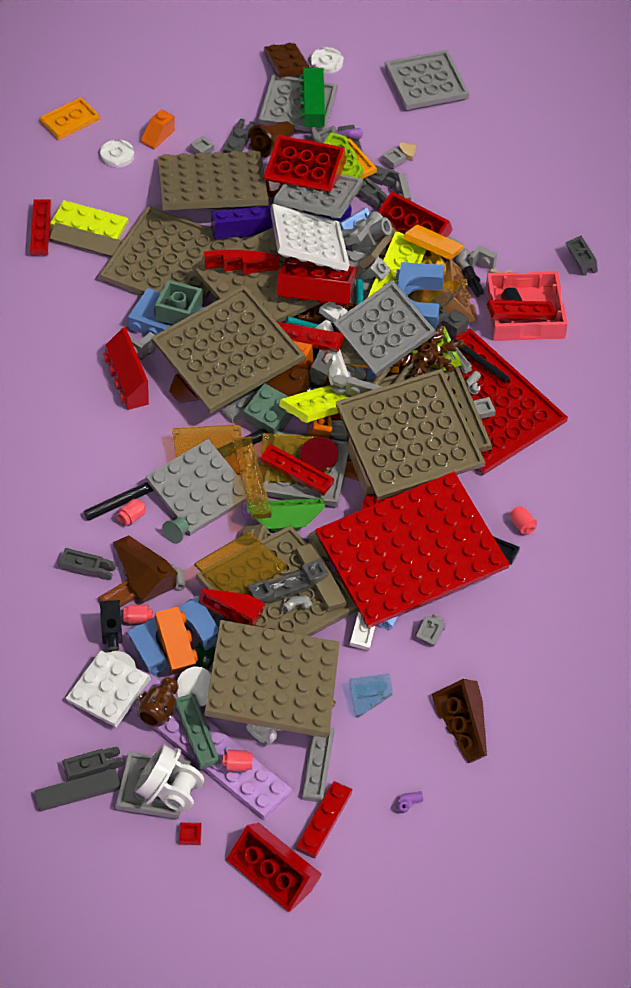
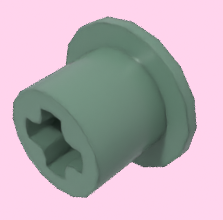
M177 517L173 521H166L163 524L162 530L169 541L177 544L183 540L184 534L189 529V524L184 518Z

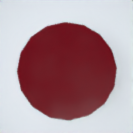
M326 437L311 438L301 447V461L320 471H328L338 461L337 446Z

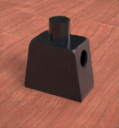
M120 600L100 601L102 644H107V650L110 652L119 650V643L123 642Z

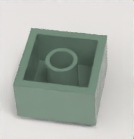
M168 280L155 304L156 320L174 325L199 311L203 304L202 289Z
M264 383L244 409L245 421L259 430L262 428L266 429L268 435L275 438L276 432H282L294 416L279 406L280 400L288 396Z

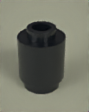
M514 287L506 288L501 294L502 300L523 301L518 290Z

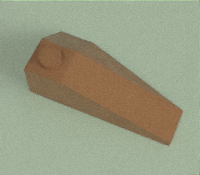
M447 260L443 291L439 290L436 303L448 315L456 310L468 318V322H475L477 320L475 305L470 304L469 299L472 297L465 288L467 283L462 269L454 261Z

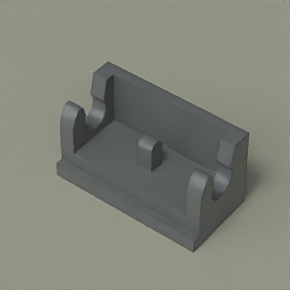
M582 235L565 242L569 252L581 268L583 275H587L586 271L591 268L593 273L598 272L597 259Z
M321 350L309 371L311 383L319 387H323L330 373L328 370L333 362V359L330 358L327 364L322 363L325 352Z

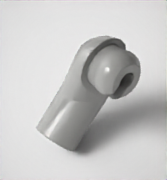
M465 248L456 256L455 260L462 270L466 266H470L466 261L467 255H470V252Z
M474 371L465 381L470 394L473 395L477 394L481 388L476 383L481 377L477 371Z
M170 564L178 572L175 582L176 589L183 590L185 588L184 572L180 568L175 567L174 564Z
M307 595L294 596L281 605V608L285 613H288L298 605H301L303 609H307L312 605V602Z

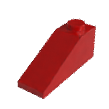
M205 588L201 590L198 602L232 622L255 626L261 618L265 603L261 602L258 598L248 594Z

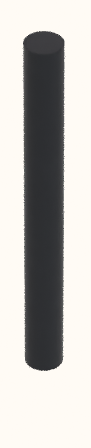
M453 337V338L451 339V340H454V343L457 342V341H459V340L456 339L455 337ZM466 345L465 347H458L460 351L505 383L509 381L510 377L472 349Z

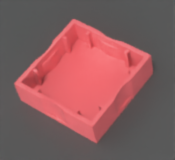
M558 271L487 273L485 287L487 301L502 300V292L508 287H514L518 290L523 301L551 302L557 315L554 320L492 319L490 315L493 341L565 339L568 324L565 307L561 299Z

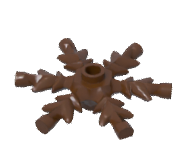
M438 325L435 330L436 334L431 339H428L429 343L421 344L414 349L418 350L416 354L409 353V355L400 359L393 366L395 367L400 364L406 366L408 363L411 362L413 364L416 359H419L421 361L416 363L415 366L417 367L412 370V373H415L413 377L420 376L422 373L426 374V367L429 368V365L433 364L434 366L438 364L439 369L444 367L447 371L453 372L455 367L449 364L452 360L445 359L446 356H439L441 352L448 354L447 351L456 352V348L465 347L463 339L455 343L454 340H451L449 343H443L441 347H437L436 345L442 342L440 339L445 336L442 333L444 327Z

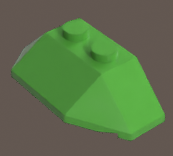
M323 498L247 501L246 508L247 512L261 524H264L267 529L279 531L291 525L294 530H298L301 527H306L325 508Z

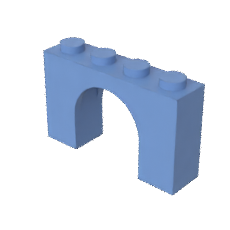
M401 262V267L396 272V280L399 281L395 283L406 296L420 289L443 291L444 265ZM408 298L436 330L439 323V304L420 303Z
M150 288L146 289L128 316L130 330L147 335L149 332L156 335L172 326L156 320L155 304L161 292Z
M199 596L188 600L185 604L179 606L180 612L184 611L186 617L185 628L196 635L206 651L216 646L219 628L207 608L198 603ZM154 617L150 621L137 625L127 631L131 644L149 673L156 676L169 669L167 659L159 647L160 636Z

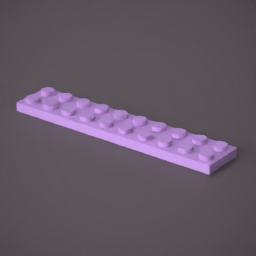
M145 668L140 670L151 678L141 694L153 686H160V680ZM139 697L136 699V701L130 708V710L133 711L136 715H138L137 706L139 704ZM175 706L173 710L175 713L171 716L169 722L166 721L164 725L152 728L176 748H180L183 754L198 765ZM203 716L220 759V764L203 770L264 820L292 794L293 789L254 757L252 759V770H247L246 772L226 771L227 766H222L223 754H227V750L244 749Z

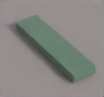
M194 693L175 698L176 709L200 770L220 764L219 756Z

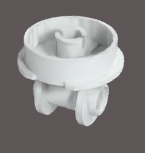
M162 744L147 763L135 787V792L145 798L144 803L150 804L158 796L173 810L189 811L192 809L194 800L190 796L191 791L203 786L204 777L193 766L181 764L177 761L181 753L180 748L177 747L173 750ZM169 776L174 780L172 785L166 783Z

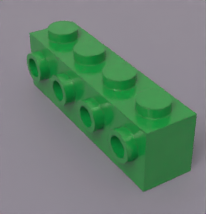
M303 68V75H300V85H303L300 86V96L304 97L301 98V108H304L301 109V120H304V127H325L324 68Z

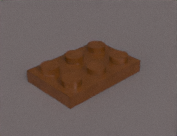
M296 43L264 46V54L278 78L303 75V68H310Z

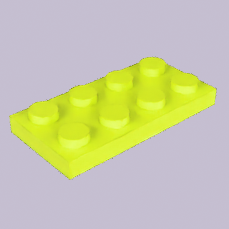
M63 200L50 223V228L53 229L56 222L119 240L129 220L124 216Z
M331 385L283 398L280 400L279 406L285 409L287 413L298 417L300 421L309 423L310 421L339 413L336 401L349 398V396L337 394L332 391Z

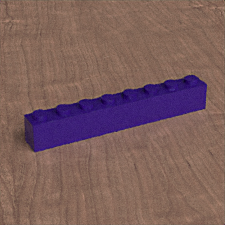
M272 205L212 212L211 231L214 239L258 235L273 228L270 212ZM349 205L341 218H331L327 215H317L308 211L302 212L336 220L340 223L351 216L352 207Z

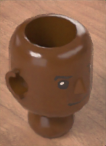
M166 677L161 680L160 686H153L141 694L138 699L137 714L144 723L152 727H160L166 721L169 722V719L175 713L173 711L176 706L174 694L179 689L178 682L173 678Z

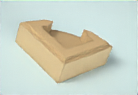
M400 142L399 150L406 155V159L413 161L417 145Z

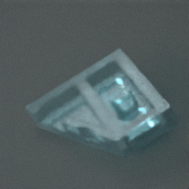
M389 673L349 679L356 718H359L393 694Z

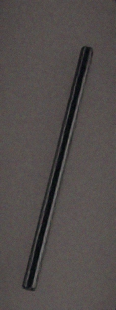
M262 428L217 450L223 458H226L267 439L268 432ZM148 482L142 483L84 510V516L87 520H92L154 490Z

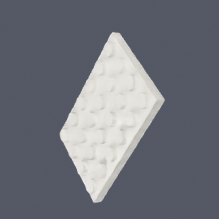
M272 204L270 212L277 251L281 256L295 257L302 262H314L321 267L329 266L336 271H348L349 260L339 221Z

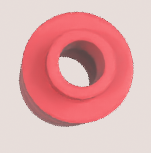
M132 499L119 509V512L116 514L117 519L124 526L131 525L145 514V505L141 500Z
M517 506L510 512L511 521L522 534L534 532L537 521L526 508Z
M129 605V607H124L123 610L124 623H129V625H142L153 618V609H149V605Z
M227 750V754H223L222 766H227L226 771L246 772L247 770H252L253 753H248V750Z

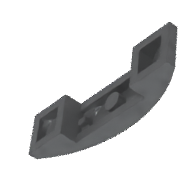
M318 559L302 565L301 571L271 582H267L266 579L248 585V589L254 598H258L261 602H274L294 596L313 587L328 576V572L321 560Z

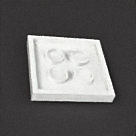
M100 651L68 694L66 700L104 722L117 727L151 678L148 674Z

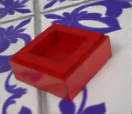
M180 822L179 845H201V823Z

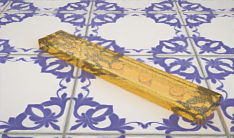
M251 436L232 438L252 520L270 518L271 509Z

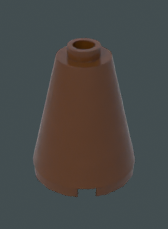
M288 121L252 126L248 131V138L251 140L250 148L257 152L260 151L261 157H269L272 154L278 135L287 137L294 135L293 125Z

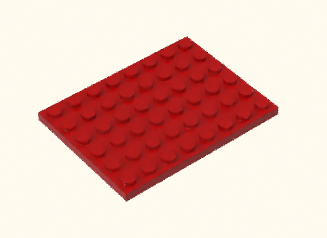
M470 328L455 338L458 340L463 339L467 347L510 377L509 381L505 383L460 351L472 365L471 372L463 373L461 371L464 381L474 371L479 372L481 375L480 379L476 382L478 383L477 386L481 387L480 391L474 395L470 394L473 401L489 397L496 411L495 416L481 419L492 444V450L481 452L485 466L478 468V470L484 475L566 423L568 416ZM401 369L399 373H395L393 375L400 374L403 369Z
M455 471L315 529L316 536L368 629L508 569L510 565Z

